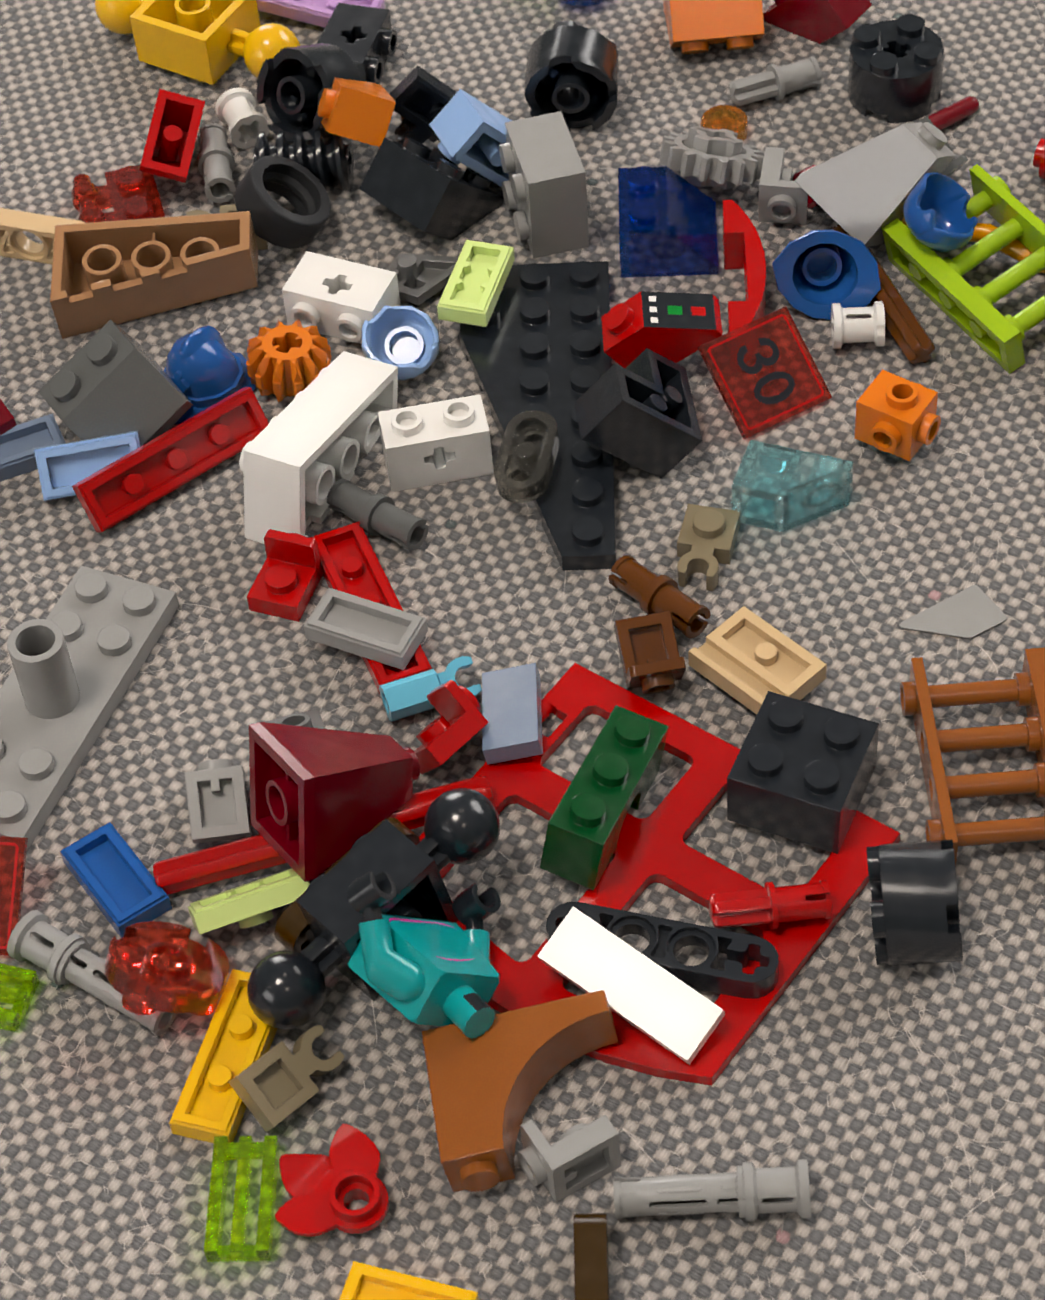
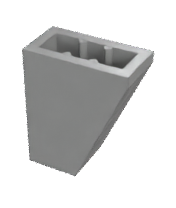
M928 122L905 123L800 173L795 182L851 237L861 240L866 247L881 245L884 242L882 232L884 226L896 218L902 221L904 218V202L923 175L932 172L941 174L956 155L945 145L948 139L936 126Z

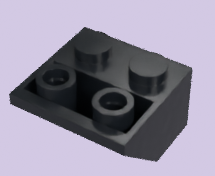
M406 137L403 144L384 138L359 187L361 191L423 232L448 240L455 239L498 209L504 200V197L489 189L491 180L470 168H466L464 171L445 157L437 147L431 150L422 143Z

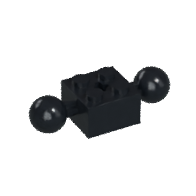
M467 788L452 789L438 796L429 806L424 819L425 837L417 845L386 819L371 833L361 836L353 844L350 852L327 874H322L315 878L308 886L305 894L296 901L316 939L302 952L284 950L271 953L260 960L252 970L247 985V996L255 1015L265 1024L278 1029H294L309 1023L323 1006L326 995L325 978L336 968L374 1001L380 994L347 965L361 940L358 924L364 922L363 914L355 911L347 899L348 887L355 879L369 871L373 872L374 876L382 871H386L395 882L396 896L393 900L380 907L382 914L457 923L459 920L454 915L453 903L440 875V871L448 863L467 865L478 862L493 850L500 835V818L494 804L478 791Z

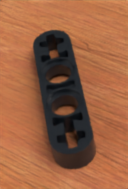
M582 902L560 904L550 912L546 920L547 942L573 907L618 938L628 934L643 936L649 942V945L640 953L691 988L740 998L757 999L766 996L774 990L778 982L779 955L775 947L768 940L758 936ZM698 946L707 952L708 957L699 965L687 966L680 963L675 958V954L682 947ZM719 953L727 954V959H724V970L718 969ZM748 961L760 962V967L755 969L754 974L743 973V968H746Z

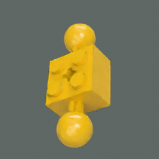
M95 0L97 17L108 30L118 34L133 33L139 61L214 85L240 56L244 57L248 70L258 78L262 64L266 59L274 58L283 48L300 46L296 35L287 27L274 23L260 25L257 0Z

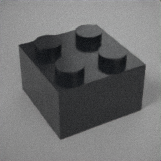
M768 691L727 777V820L838 854L876 767L879 723Z

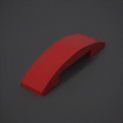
M723 200L724 270L744 269L746 301H728V338L765 322L766 261L761 239L750 218L733 200ZM764 325L728 341L729 373H740L742 371L737 361V354L744 345L748 350L743 358L744 363L747 365L759 344L758 339L761 338Z

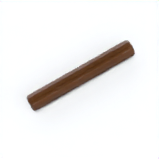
M839 224L833 228L835 231L849 235ZM867 247L868 250H869V251L872 253V255L875 257V255L873 254V252L871 251V249H870L869 247ZM877 260L881 289L870 303L873 306L875 301H883L885 326L907 360L912 364H917L921 361L926 363L931 359L930 354L935 350V345Z

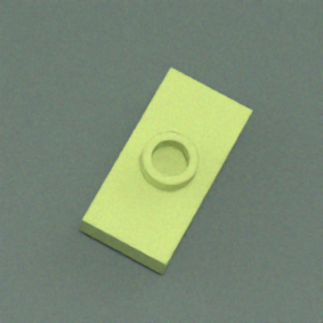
M466 240L437 305L438 319L487 327L514 263V247Z
M291 868L190 903L188 910L193 925L199 934L235 922L239 923L240 928H248L272 919L274 917L272 909L294 902L307 890L310 883L309 881L304 882Z

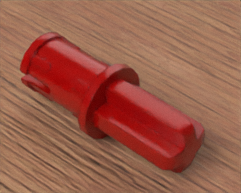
M827 880L819 881V883L775 887L773 881L765 882L764 888L714 893L709 899V915L713 927L717 929L768 924L770 929H778L780 922L818 918L831 919L832 900L831 898L826 899V894H830V888Z

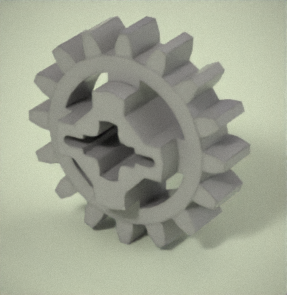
M693 126L689 128V131H683V134L671 132L669 136H663L659 159L660 164L667 165V170L681 171L680 175L687 177V183L698 187H720L727 190L734 188L735 184L742 185V181L753 184L755 179L760 180L764 151L756 150L757 146L743 144V140L736 139L737 133L731 130Z

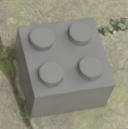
M559 111L505 122L506 143L499 144V154L504 172H509V180L502 181V190L507 209L516 210L513 213V219L518 240H527L533 258L590 247L586 172L562 112Z

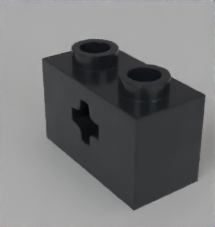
M338 3L317 44L326 43L338 46L351 57L352 61H357L362 65L366 74L365 82L380 84L384 65L388 57H393L395 54L398 37L397 31L391 27L390 10Z

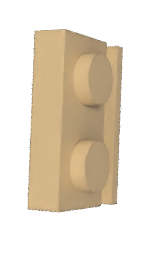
M745 606L707 635L706 643L698 649L693 647L688 651L690 667L756 715L768 691L801 700L826 679V663Z

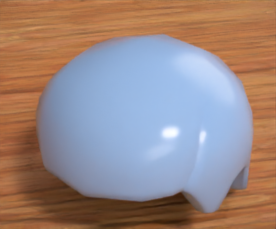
M385 305L370 321H364L362 325V350L366 358L397 366L398 380L403 381L417 377L431 366L439 353V333L428 314L412 306L391 307Z

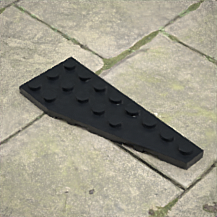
M609 261L512 265L487 327L460 323L461 350L466 361H470L477 385L486 396L493 420L515 468H519L524 479L525 490L530 500L535 503L542 519V527L563 571L611 569L616 562L614 455L604 450H596L581 439L575 402L611 368V358L604 352L601 316L610 310Z

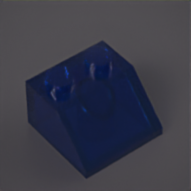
M667 166L618 168L621 278L718 275L716 202Z

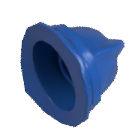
M811 230L798 239L789 242L772 263L777 289L793 308L812 318L831 320L832 303H840L842 308L866 307L881 289L876 258L861 240L835 230Z
M212 326L197 328L191 334H186L179 338L173 344L167 356L164 372L193 404L174 425L183 423L244 387H251L253 392L256 389V385L251 384L250 377L247 374L246 358L241 353L228 350L221 334Z

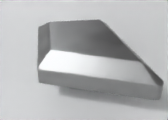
M399 253L386 270L397 272L400 299L420 305L446 287L458 257Z

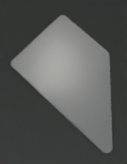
M972 585L900 622L899 626L904 629L971 639L1006 621L1007 616L979 586Z

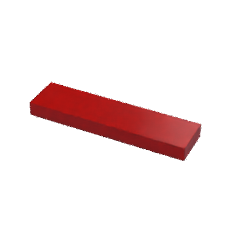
M244 387L74 484L72 488L95 531L102 533L241 452L246 443L256 438L268 426L269 422L251 387Z
M359 521L310 537L317 541L322 573L329 588L403 611L363 528L360 527ZM419 645L404 670L362 657L379 694V685L432 669L421 645Z

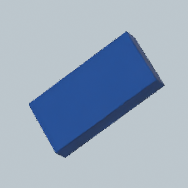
M110 822L60 851L64 864L121 938L126 937L172 909L169 896L162 887L156 885L154 877Z

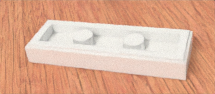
M575 907L570 910L538 954L541 962L584 992L591 993L605 989L611 1011L689 1065L725 1015L722 1008Z

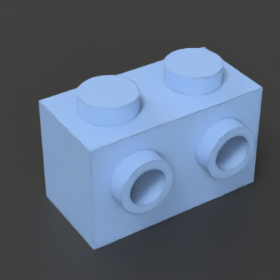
M459 89L429 124L441 141L437 145L438 149L457 165L462 163L501 187L502 181L509 180V172L505 173L501 164L499 144L506 143L505 122L512 120L462 89Z

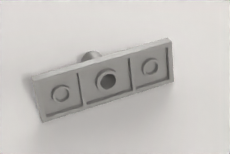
M80 566L46 619L26 621L18 625L10 633L7 640V648L13 664V670L0 688V842L16 843L19 847V852L27 853L177 611L179 602L176 592ZM0 845L12 850H16L15 846Z

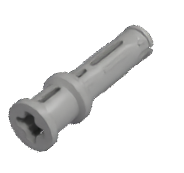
M38 910L28 912L16 924L10 935L7 945L9 956L18 961L27 959L47 971L48 979L57 985L75 984L103 1001L106 1005L145 1026L157 1036L163 1034L175 1019L178 1012V1003L175 1000L165 997L130 974L91 953V947L87 939L77 933L65 934L50 925L48 916Z
M798 1159L795 1166L756 1168L753 1162H742L743 1165L736 1166V1172L623 1178L617 1176L614 1177L613 1182L616 1219H623L625 1217L739 1212V1218H746V1221H756L759 1214L798 1212L801 1219L811 1218L808 1160Z

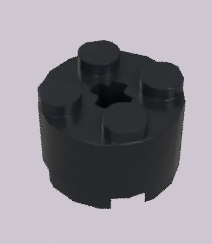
M904 14L897 20L880 21L872 25H859L853 32L849 54L848 95L851 105L860 114L866 116L867 110L876 114L887 115V123L912 122L927 116L931 112V105L938 98L940 99L944 47L941 38L932 29L925 26V20L922 17Z
M571 20L556 22L552 30L546 31L536 39L527 55L524 89L526 101L531 108V117L561 111L570 133L572 128H585L591 125L593 131L599 129L610 120L617 107L619 53L616 44L598 31L578 26Z
M326 43L283 48L274 58L266 59L257 78L258 104L265 103L267 114L273 123L267 125L270 131L275 135L283 131L286 141L294 142L297 131H302L305 141H312L315 131H321L323 139L333 137V134L328 133L321 124L323 117L318 116V107L322 93L325 88L332 89L335 78L365 82L366 74L362 65L357 61H352L351 57L338 46Z
M953 839L879 844V846L867 847L868 874L872 901H870L877 965L889 964V966L963 961Z

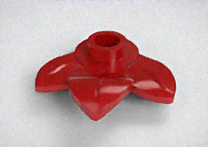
M342 1124L333 1137L329 1156L319 1154L281 1155L279 1158L281 1179L291 1199L278 1209L275 1214V1220L289 1232L306 1237H316L334 1229H339L346 1233L359 1234L377 1227L387 1215L389 1197L385 1185L377 1178L381 1157L376 1145L359 1129L348 1124ZM355 1200L368 1202L363 1208L347 1209L348 1205Z

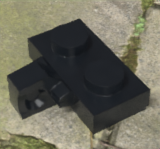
M418 65L389 93L396 101L394 111L401 115L400 121L402 123L395 129L394 134H396V141L402 144L406 137L422 144L427 140L433 143L437 140L440 141L429 124L457 93Z

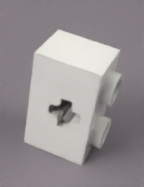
M306 251L282 288L288 325H292L299 319L303 328L317 326L319 334L362 344V325L365 320L370 321L385 305L391 307L401 306L397 272Z
M480 394L378 412L383 455L391 492L494 474L490 430Z

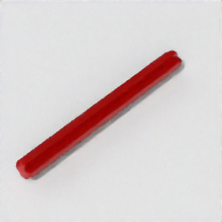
M480 775L413 793V797L388 818L398 819L410 830L423 827L429 806L444 792L457 788L472 789L485 795L494 804L492 789L487 777ZM259 834L158 861L153 865V875L156 885L162 887L165 893L169 895L287 862Z

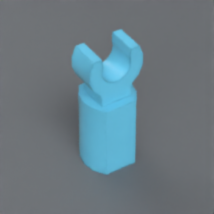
M468 656L455 658L447 665L445 671L441 673H436L434 669H430L379 685L380 696L388 719L392 722L433 709L434 706L427 699V695L436 687L449 680L456 682L455 673L470 667L473 664L472 658ZM480 684L467 688L475 697L482 691Z

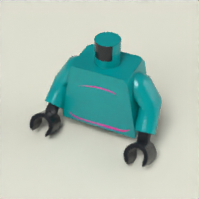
M369 871L355 879L347 890V899L355 911L363 914L364 922L358 924L361 940L347 965L408 1020L419 1025L446 1026L455 1024L467 1037L477 1038L489 1030L495 1019V1012L488 1002L499 984V973L490 964V933L484 930L483 920L499 910L501 906L500 896L497 890L492 887L478 896L476 883L461 892L454 899L452 909L456 918L466 926V930H462L457 923L382 914L380 907L393 900L396 896L395 882L386 871H382L375 876L373 872Z

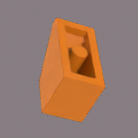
M335 78L332 89L325 88L322 93L318 107V116L323 117L321 124L328 133L380 147L386 137L396 101L382 85Z

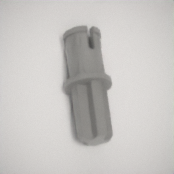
M813 56L787 65L777 66L773 63L767 66L765 72L731 81L728 85L730 99L734 105L739 106L775 97L779 101L791 92L821 85L822 74L819 63Z

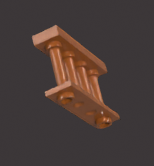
M1045 647L1025 649L1022 672L1014 673L1013 679L928 685L923 657L911 658L910 680L900 683V700L903 716H913L932 819L926 820L925 823L926 841L953 839L956 867L958 847L1045 840V810L1041 817L955 823L950 799L1035 793L1037 798H1045ZM1015 701L1017 707L1025 706L1027 717H1024L1021 724L937 730L933 708ZM1025 746L1027 752L1035 751L1038 762L1034 763L1033 769L945 776L941 753Z

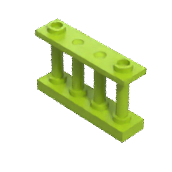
M976 164L969 169L974 196L969 199L966 207V216L970 219L974 216L979 217L987 212L1001 226L952 259L948 257L942 259L932 248L920 243L899 218L884 226L882 232L888 260L1007 373L1011 374L1026 363L1022 343L1025 340L1024 333L1045 320V295L1014 316L1009 314L1003 316L993 304L1045 269V223L1011 194L1009 187L1002 178L996 175L994 177L990 176L983 168ZM1016 239L1032 252V254L982 288L978 285L972 287L962 277Z

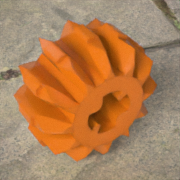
M299 319L292 325H284L278 320L275 328L260 327L258 336L249 339V347L247 348L248 361H246L247 374L250 377L251 384H255L259 389L261 396L274 394L278 402H281L286 397L293 396L295 398L298 392L303 391L318 377L324 367H328L331 364V348L328 345L327 338L319 334L317 326L303 328Z

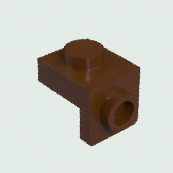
M670 611L615 621L614 630L627 690L641 687L643 694H654L674 688L675 681L682 680L686 665L684 657L679 656Z

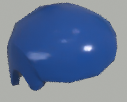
M938 172L925 173L906 198L903 207L905 222L919 242L927 247L943 252L966 246L972 239L978 218L974 216L968 219L966 216V207L970 199L969 193L952 178Z

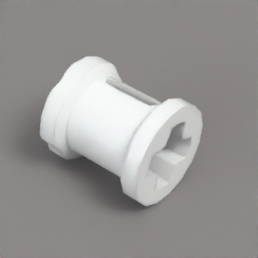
M240 87L232 88L218 98L215 104L216 115L223 124L228 125L230 140L236 147L248 149L255 146L259 132H265L267 137L269 133L268 121L263 114L256 111V101L251 92Z
M875 301L872 307L842 308L840 303H832L831 338L833 349L841 348L843 343L874 342L876 347H883L885 345V311L883 301Z

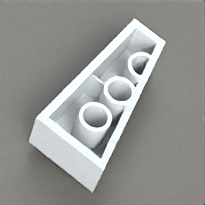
M343 351L328 367H324L318 377L303 391L298 392L294 400L278 416H274L268 426L256 438L246 443L239 460V467L243 472L245 538L264 544L263 539L269 529L286 533H298L308 537V535H305V531L312 521L322 524L331 510L326 502L330 488L339 479L344 478L348 481L352 479L355 474L354 470L358 462L359 452L368 454L380 437L378 412L397 409V366Z

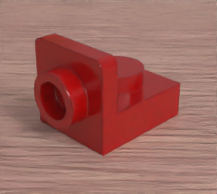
M269 529L263 539L267 558L246 596L249 611L299 622L323 576L318 544L315 539L298 533H286Z
M449 680L436 687L427 695V699L441 716L416 736L422 743L414 751L419 761L421 774L441 766L489 723L480 713L481 707L477 698L467 688L458 686L453 680Z

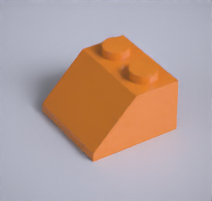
M663 0L670 48L681 47L682 54L709 51L708 44L726 43L727 50L748 49L754 47V40H760L765 34L762 0Z

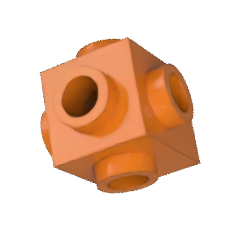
M881 370L856 401L855 439L874 446L883 452L911 461L922 445H930L938 433L941 424V417L936 415L938 392L919 383Z

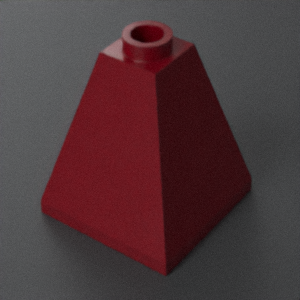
M257 722L249 725L251 825L304 882L317 878L348 852L361 836L367 834L379 822L387 819L413 797V781L417 780L420 776L418 758L412 748L408 746L401 747L391 736Z

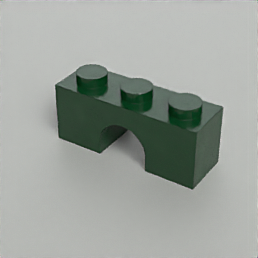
M617 705L614 707L548 822L540 863L541 869L589 889H595L616 851L620 831L629 808L639 809L659 772L669 726Z

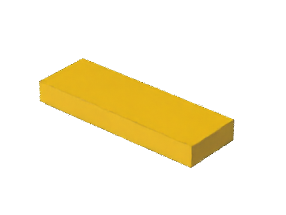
M236 969L231 971L169 1122L172 1134L227 1147L232 1146L247 1106L228 1082L269 1051L278 1029L261 1021L249 1004L247 985L250 972Z

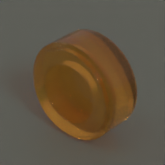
M718 105L708 109L702 115L701 127L731 130L737 133L736 139L743 140L744 142L748 135V118L743 110L735 106Z

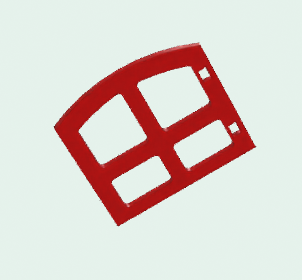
M577 663L570 667L541 700L542 723L551 713L563 720L549 737L542 734L543 754L489 765L485 762L473 776L483 775L487 777L493 793L494 806L498 814L510 804H520L541 817L550 820L571 782L543 767V764L586 716L595 714L607 720L617 705L669 726L664 750L689 763L691 767L650 816L637 818L627 813L620 831L616 851L613 854L614 859L606 867L595 889H588L578 902L628 911L650 884L662 883L709 909V899L714 893L764 888L684 843L727 791V777L741 749ZM857 810L839 853L832 852L808 882V884L819 883V881L827 880L830 894H826V899L831 898L832 900L831 919L818 918L780 922L778 929H770L768 924L742 926L743 929L768 940L775 947L779 955L778 982L774 990L766 996L757 999L720 994L714 1004L722 1008L725 1015L690 1065L613 1011L611 1012L618 1043L601 1047L585 1055L607 1064L655 1077L712 1086L868 884L867 847L899 843L901 833ZM424 832L419 836L420 841L425 837ZM448 863L440 871L442 879L455 864ZM458 921L457 924L462 930H466V926ZM547 939L530 959L523 962L515 961L490 940V964L499 973V984L488 1002L491 1007L503 1013L578 996L565 989L569 982L567 979L539 960L538 954L546 945ZM748 961L746 968H743V973L754 974L755 969L760 967V962Z

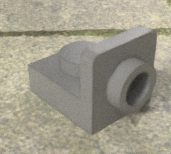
M765 147L759 181L758 222L806 224L808 194L795 181H792L793 169L784 168L785 148Z
M213 759L198 763L197 771L184 772L191 838L194 844L251 837L246 793L247 779L242 765L232 766V761L229 759Z
M606 1115L589 1124L583 1123L569 1128L552 1145L548 1143L532 1119L520 1125L523 1149L517 1152L519 1163L529 1181L534 1186L543 1183L556 1203L621 1166L619 1133Z

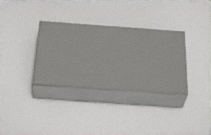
M328 588L306 621L304 632L306 639L404 670L428 632L427 618Z

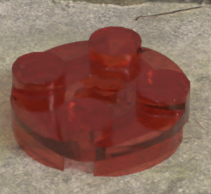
M161 921L139 922L126 927L123 938L117 940L116 936H114L110 941L105 961V974L113 988L123 995L121 1000L123 1007L132 1013L150 1015L157 1010L168 1013H191L197 1016H207L215 1011L218 999L224 992L230 968L226 953L210 938L207 940L206 947L199 942L189 939L191 929L188 927Z

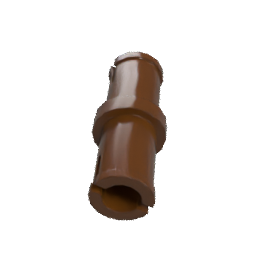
M630 555L622 556L612 566L611 571L622 578L620 579L614 574L609 575V583L638 601L641 610L647 615L670 611L673 626L688 638L699 636L707 627L708 622L698 617V615L708 619L711 616L710 610L678 590V583L669 576H657Z

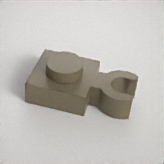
M694 504L687 505L677 540V557H681L677 564L679 586L685 587L687 579L691 574L703 573L706 575V590L713 591L717 587L719 582L718 563L730 565L740 529V511Z
M321 1025L310 1028L297 1038L293 1046V1054L284 1042L281 1041L228 1082L265 1132L274 1128L320 1091L309 1076L319 1077L326 1075L337 1068L343 1061L344 1055L341 1051H338L326 1060L319 1059L313 1053V1041L325 1031Z

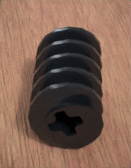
M280 131L277 133L274 145H269L265 132H259L254 147L253 163L263 156L277 155L291 159L307 168L314 176L320 179L326 191H333L337 179H339L343 191L352 190L354 155L351 142L344 144L341 136L333 134L330 145H326L321 131H315L312 145H307L302 131H297L293 145H288L284 132Z

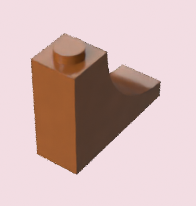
M605 989L495 1014L492 1026L477 1038L467 1037L455 1024L422 1031L440 1160L453 1192L462 1190L472 1192L485 1191L493 1188L499 1182L516 1179L514 1161L517 1137L523 1118L537 1094L551 1078L574 1060L601 1047L618 1043L615 1023Z

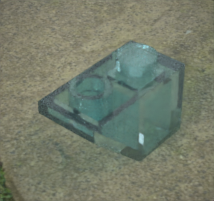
M750 440L732 483V510L740 511V523L780 532L787 531L849 506L852 499L853 462Z

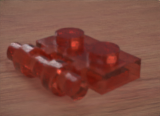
M140 165L126 166L118 170L105 172L106 185L102 186L93 184L90 176L86 174L75 176L71 198L73 206L80 212L78 220L92 223L165 217L154 175L139 171ZM113 208L112 212L103 213L101 211L104 209Z

